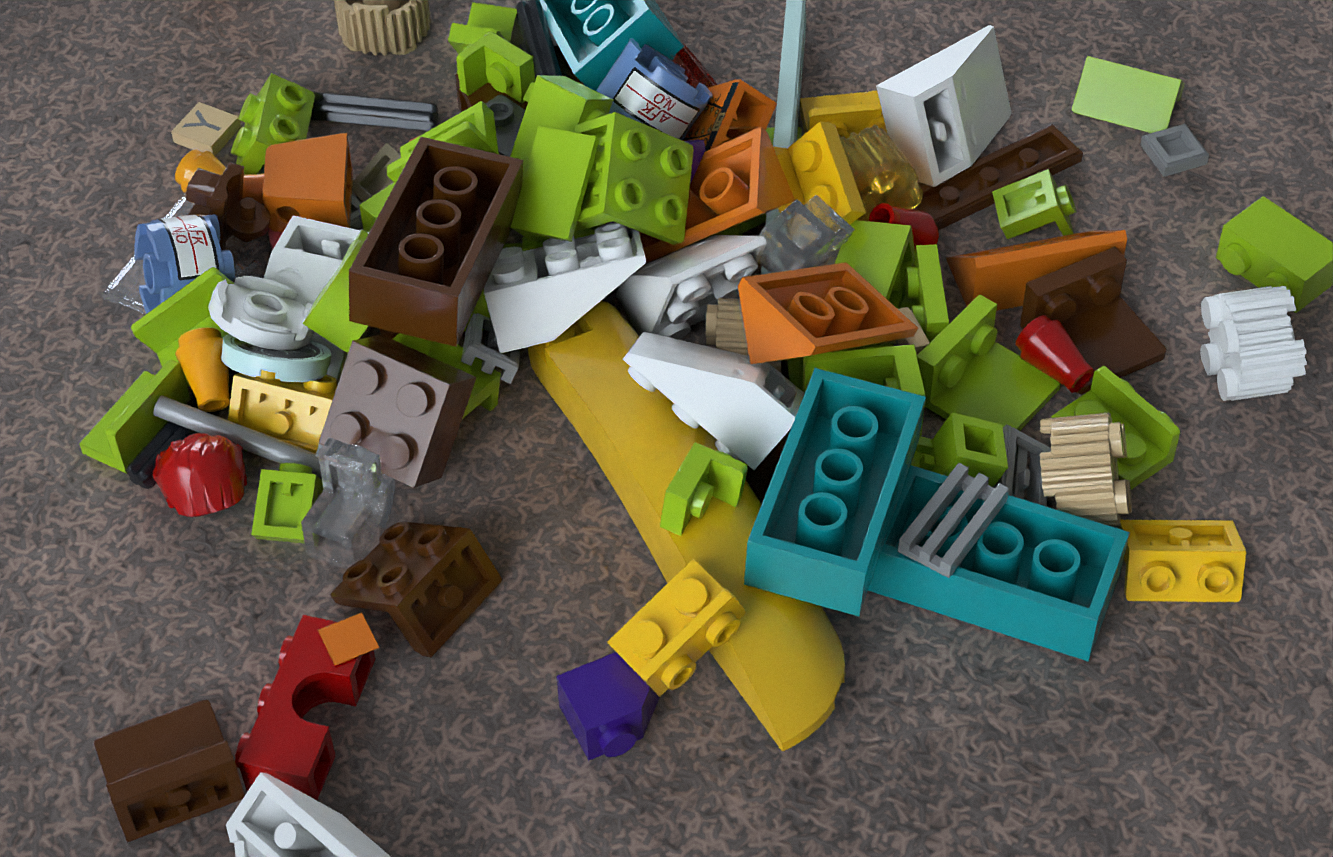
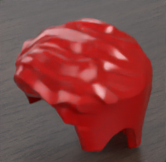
M195 433L183 440L171 442L168 449L157 455L155 459L156 466L153 470V478L160 487L169 508H175L179 515L192 518L222 511L237 504L243 498L244 486L247 485L246 468L242 455L243 447L239 444L236 445L224 436L207 433Z

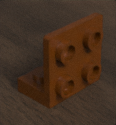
M1116 247L1026 283L1020 327L1024 329L1032 320L1042 315H1046L1052 321L1059 320L1086 362L1095 371L1105 366L1116 376L1122 378L1163 360L1167 350L1120 296L1127 259ZM1093 377L1087 385L1075 393L1081 395L1090 391Z
M403 521L386 529L380 536V543L363 560L356 562L345 571L343 581L331 592L330 596L339 605L388 612L413 650L422 656L431 658L503 579L470 528Z
M209 700L198 701L99 737L94 741V746L107 781L106 786L127 843L240 801L245 796L232 752L227 740L224 741Z

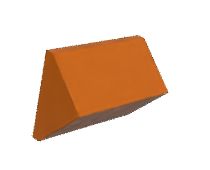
M762 127L704 152L690 184L684 241L672 245L639 232L646 263L667 256L795 201L769 135Z
M1091 230L946 257L966 306L980 294L997 304L996 311L1023 306L1027 282L1113 247H1116L1124 256L1127 235L1126 230Z
M847 262L742 277L738 284L750 364L805 357L914 337L918 330V327Z

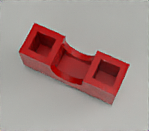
M302 615L294 636L288 635L283 641L279 654V670L272 684L266 683L258 700V717L251 733L245 732L241 736L236 749L235 764L237 768H240L246 791L250 789L260 772L268 773L311 798L318 800L336 755L329 726L305 721L303 717L313 707L328 702L356 707L376 659L373 650L335 666L318 630L337 623L336 621Z

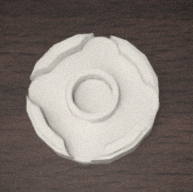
M243 276L236 277L234 284H228L226 280L218 282L212 293L208 306L211 318L222 330L241 341L261 348L280 351L294 350L309 344L314 334L313 330L303 324L312 304L307 301L304 307L301 303L297 302L298 293L286 285L269 279Z

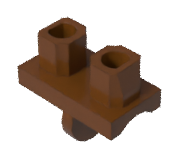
M229 162L222 175L197 168L186 189V201L194 203L188 215L216 214L220 227L219 243L221 250H226V241L229 237L235 236L243 242H250L253 239L264 236L270 225L269 211L264 205L250 197L242 199L244 166Z

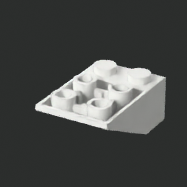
M990 25L876 86L896 171L903 177L932 187L971 167L1011 115L994 26Z
M292 216L271 252L264 279L275 281L293 289L294 292L298 293L296 301L304 307L307 301L313 305L318 295L340 266L360 230ZM368 326L359 339H363L366 336L370 326ZM314 332L311 340L319 342L330 349L331 361L327 375L335 377L338 385L348 353Z
M614 222L595 229L594 235L574 239L573 236L572 242L549 238L543 242V247L522 251L521 247L502 249L484 287V295L500 353L554 341L646 263V258L639 232Z
M713 235L640 267L620 284L616 297L638 336L643 332L680 340L691 331V325L706 319L707 304L718 305V298H740L738 284L742 277L751 276L758 268L757 262L767 242L764 236Z
M643 332L622 359L631 366L628 369V373L640 386L650 392L658 389L674 403L671 408L684 423L695 429L701 425L717 439L715 446L719 451L729 454L736 460L745 462L753 470L757 468L791 429L805 394L768 362L750 364V359L747 355L648 332Z

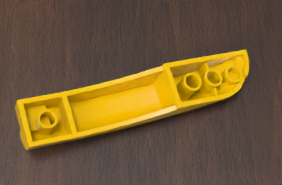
M601 300L554 341L528 347L531 367L598 462L649 548L666 582L668 583L694 558L724 589L727 588L737 598L746 611V614L740 619V627L734 636L722 646H712L709 651L783 752L814 733L835 709V698L841 683H845V660L841 641L822 606L744 585L747 541L762 505L746 479L742 498L736 507L712 496L703 517L700 519L692 515L681 536L660 527L665 492L693 444L696 442L719 451L715 446L717 439L701 425L695 429L684 423L673 412L671 406L674 403L658 389L654 392L646 390L630 376L628 369L631 366L622 359L639 336L614 306Z

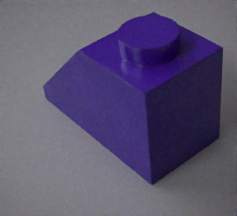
M617 652L556 676L559 707L588 761L601 755L607 757L620 756L629 751L637 740L644 737L660 697Z

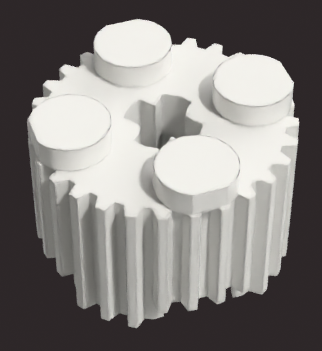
M1269 286L1220 293L1205 297L1202 300V318L1205 327L1210 329V332H1208L1210 343L1202 344L1201 360L1207 376L1217 374L1218 390L1223 401L1287 393L1288 390H1291V386L1294 385L1293 377L1306 375L1304 365H1307L1305 359L1307 350L1304 347L1303 339L1295 340L1293 327L1290 322L1291 319L1287 312L1296 311V306L1294 304V296H1291L1290 290H1287L1286 286L1273 288Z

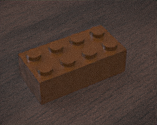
M420 137L349 269V321L457 347L512 229L510 227L522 187L524 160Z

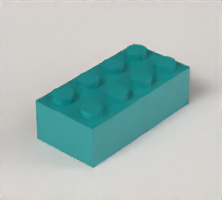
M538 0L542 5L547 26L572 72L585 86L597 91V88L631 38L639 44L641 49L646 44L671 60L684 47L655 0Z
M814 368L747 541L744 585L860 616L919 442L926 401L925 396Z
M910 465L868 591L1089 662L1121 573L1130 532L1008 495L1006 503L951 577L948 578L898 552L899 539L948 477ZM963 490L959 491L918 546L922 547L964 493ZM979 498L975 501L960 521V524L935 555L941 558L944 557L985 501Z

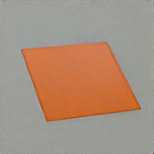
M362 612L318 630L335 666L380 648Z

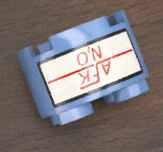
M632 38L597 88V92L614 99L609 114L617 112L682 141L713 97L711 91L704 84L699 83L694 88L686 83L688 77L684 74L685 69L646 44L641 49L639 44Z
M216 214L161 218L152 220L150 223L137 225L134 254L135 261L143 260V273L146 284L138 286L146 314L209 268L215 267L228 279L234 280L233 256L230 250H221L219 243L220 227Z

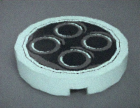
M228 334L223 337L221 360L232 370L248 376H261V370L276 373L275 379H280L283 382H309L319 380L327 375L331 361V352L329 348L313 340L299 349L280 351L261 348Z

